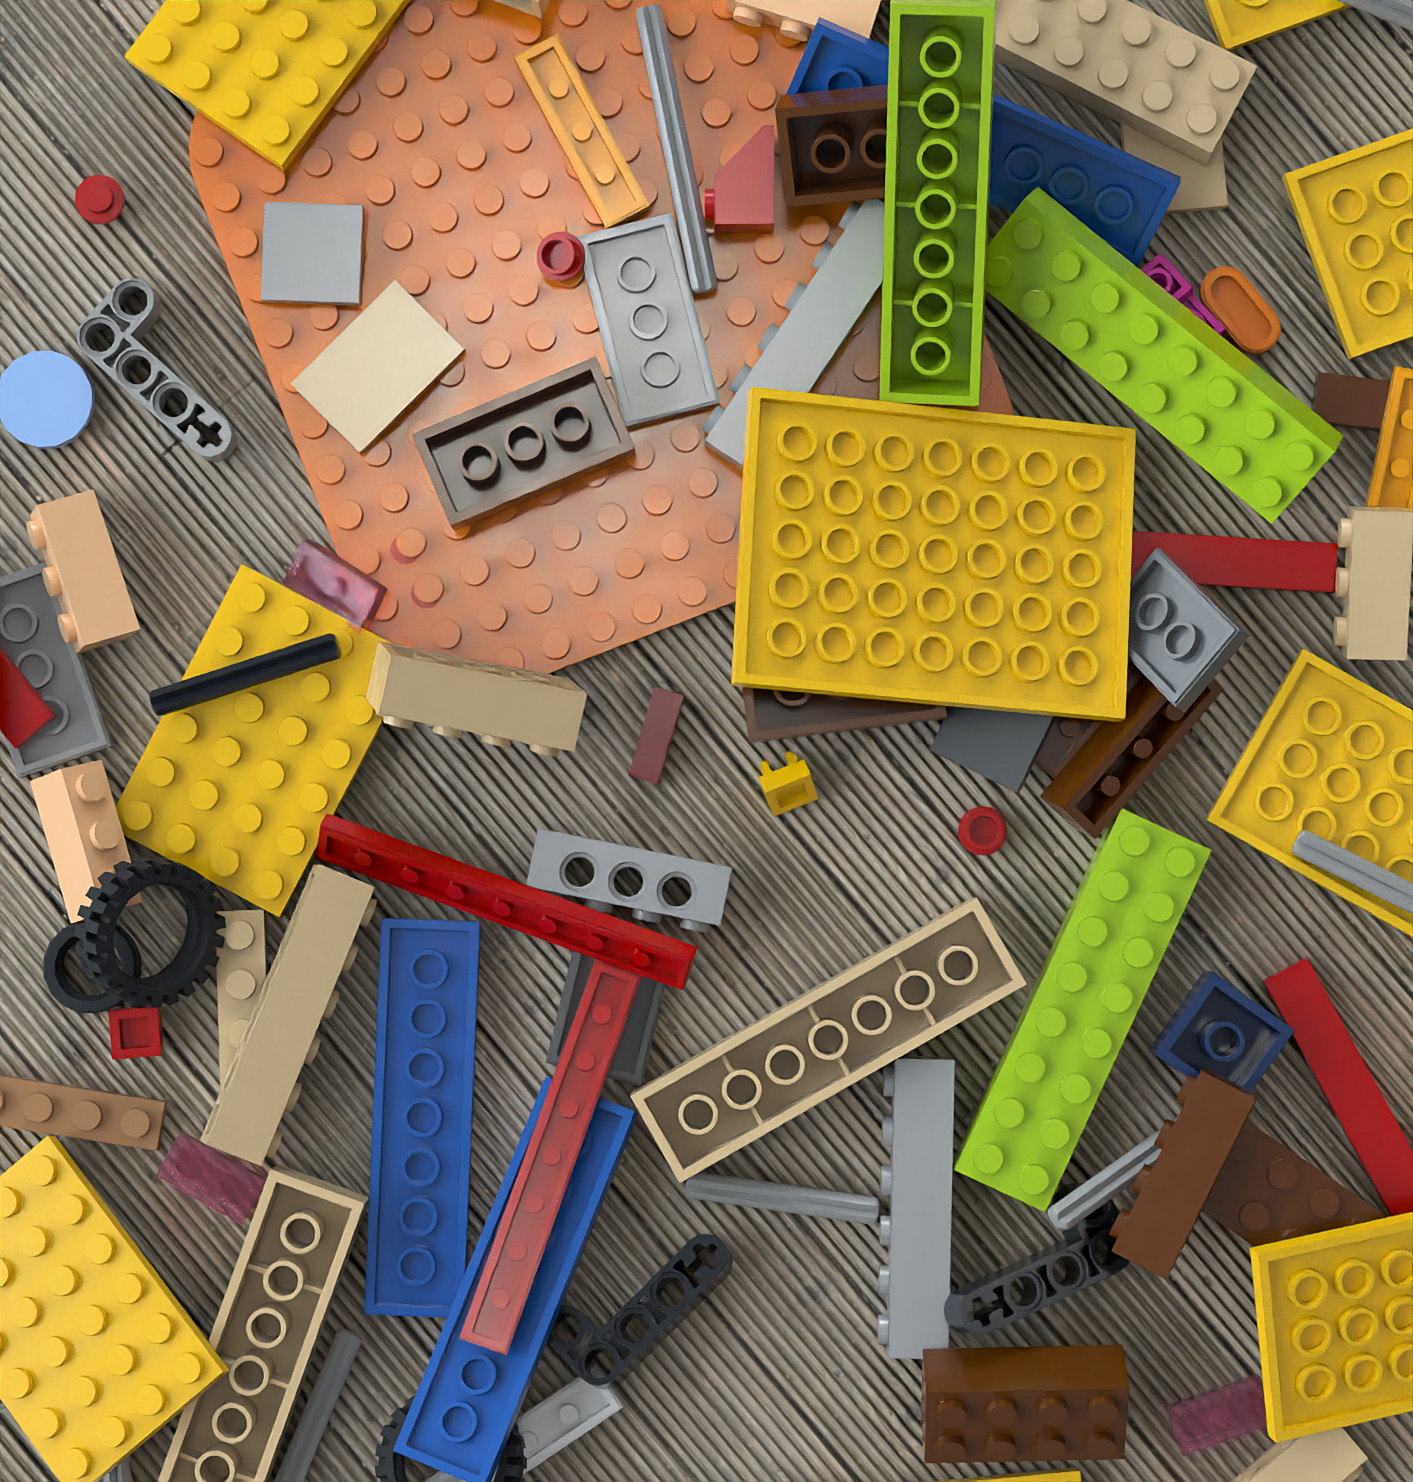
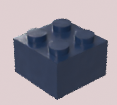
M1204 970L1148 1051L1186 1078L1189 1074L1198 1077L1200 1071L1207 1068L1252 1091L1295 1030L1214 972Z

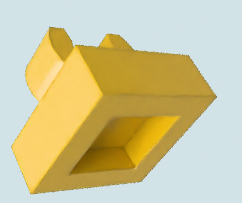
M792 751L785 752L788 766L772 771L767 760L761 762L760 765L763 776L758 778L773 817L819 799L805 760L798 761Z

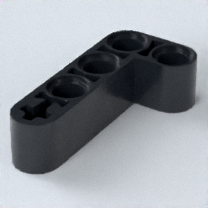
M1085 1182L1065 1184L1057 1191L1053 1205ZM1111 1199L1072 1228L1062 1231L1065 1237L1064 1240L952 1292L945 1301L944 1306L945 1320L949 1326L957 1332L979 1335L988 1334L1122 1271L1128 1265L1129 1260L1112 1252L1117 1239L1109 1235L1119 1215L1113 1200ZM1100 1239H1103L1108 1247V1255L1103 1263L1099 1262L1095 1253L1096 1245ZM1060 1258L1065 1264L1066 1274L1064 1279L1057 1283L1053 1277L1052 1270L1054 1263ZM1018 1278L1023 1285V1296L1015 1304L1010 1298L1009 1290L1013 1280ZM991 1302L993 1307L985 1306L976 1310L973 1313L974 1320L969 1319L968 1312L974 1309L973 1303Z
M710 1234L697 1235L689 1240L601 1329L587 1315L574 1306L562 1305L547 1342L584 1381L603 1390L615 1388L726 1279L732 1269V1254L728 1247L716 1236ZM704 1249L710 1253L718 1249L714 1255L718 1264L713 1269L706 1265L702 1266L694 1274L701 1281L695 1287L693 1282L680 1271L686 1266L693 1274L702 1264V1260L698 1256L699 1253ZM671 1282L682 1283L685 1289L682 1302L674 1307L664 1306L661 1301L663 1288ZM567 1317H576L580 1326L578 1335L570 1342H560L556 1332L559 1323ZM636 1317H644L649 1322L648 1335L640 1342H629L625 1332L628 1323ZM608 1352L612 1355L614 1361L612 1371L604 1378H594L590 1369L591 1361L597 1354Z

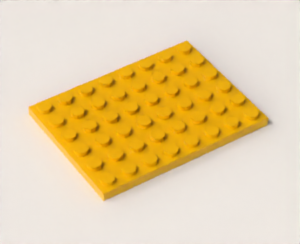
M751 387L747 393L731 686L1114 722L1126 719L1136 429Z

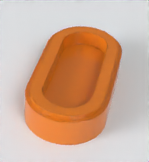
M1223 266L1213 269L1205 276L1199 287V300L1225 328V335L1239 351L1247 355H1260L1270 350L1279 339L1281 332L1280 321L1245 275L1233 267Z

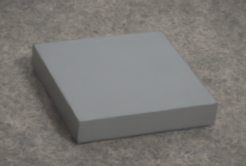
M265 202L261 301L361 306L364 206Z

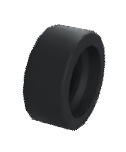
M85 920L78 921L62 928L49 942L43 958V977L51 995L64 1007L79 1013L105 1012L123 1004L124 1001L107 992L100 995L80 993L68 983L64 974L66 954L77 941L81 940L74 936L75 925L85 924ZM116 925L113 947L117 950L121 959V970L131 977L140 978L141 954L134 939L121 926Z

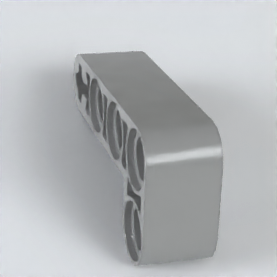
M128 278L120 281L80 325L77 333L79 347L91 360L197 454L212 462L227 460L233 455L238 444L237 433L233 426L139 343L161 315L162 305L159 296L147 283L140 279ZM138 292L145 293L148 300L144 311L137 315L126 314L125 302L128 297ZM103 329H112L115 336L112 346L103 352L94 351L92 342L95 334ZM140 361L149 362L151 375L148 380L138 385L131 384L128 376L132 365ZM173 394H185L188 400L185 412L177 417L167 416L165 412L167 399ZM198 419L215 432L220 430L218 435L223 441L219 446L215 447L210 443L206 445V437L193 427Z

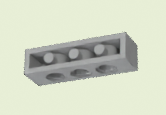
M538 828L526 885L565 899V895L585 898L583 906L601 912L612 913L615 904L633 908L632 918L661 923L662 914L681 918L680 928L709 933L710 924L721 925L732 867ZM577 857L588 859L594 867V877L585 886L572 884L566 874L568 864ZM624 867L635 868L642 875L643 885L636 895H622L615 887V876ZM672 877L684 878L691 886V897L688 902L681 906L671 905L663 897V886Z

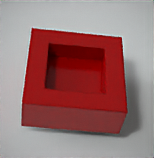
M161 1007L108 1010L112 1060L164 1055Z

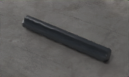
M331 633L152 690L149 693L150 703L156 715H167L339 659L341 657L339 642L336 636Z

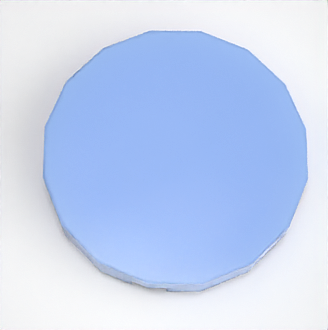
M51 350L33 351L15 359L1 375L0 419L4 428L22 443L39 449L60 448L77 440L85 431L84 428L88 425L90 418L92 419L95 410L94 387L87 372L69 356Z

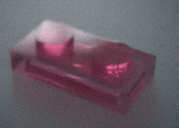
M313 539L301 541L282 582L294 591L345 618L348 626L358 633L363 628L369 630L388 588Z
M184 1131L178 1135L156 1174L160 1179L241 1225L245 1222L267 1180Z
M1258 1374L1164 1406L1182 1456L1267 1427L1264 1389Z

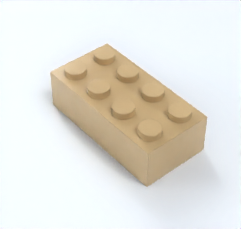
M378 641L366 700L375 709L377 715L384 717L383 722L392 726L412 729L414 721L433 726L432 732L448 737L462 738L463 731H468L481 735V741L491 745L510 747L511 740L530 745L529 750L548 756H558L560 749L575 751L587 693L569 678Z

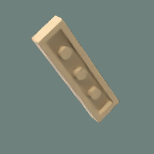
M264 909L216 912L225 917L226 928L216 931L217 934L225 937L223 948L216 947V956L220 957L216 965L220 1091L268 976L267 916Z

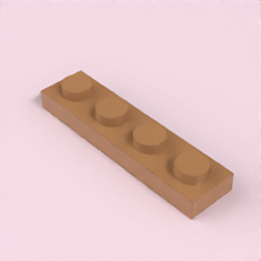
M0 1074L1 1127L154 1151L160 1149L167 1100Z

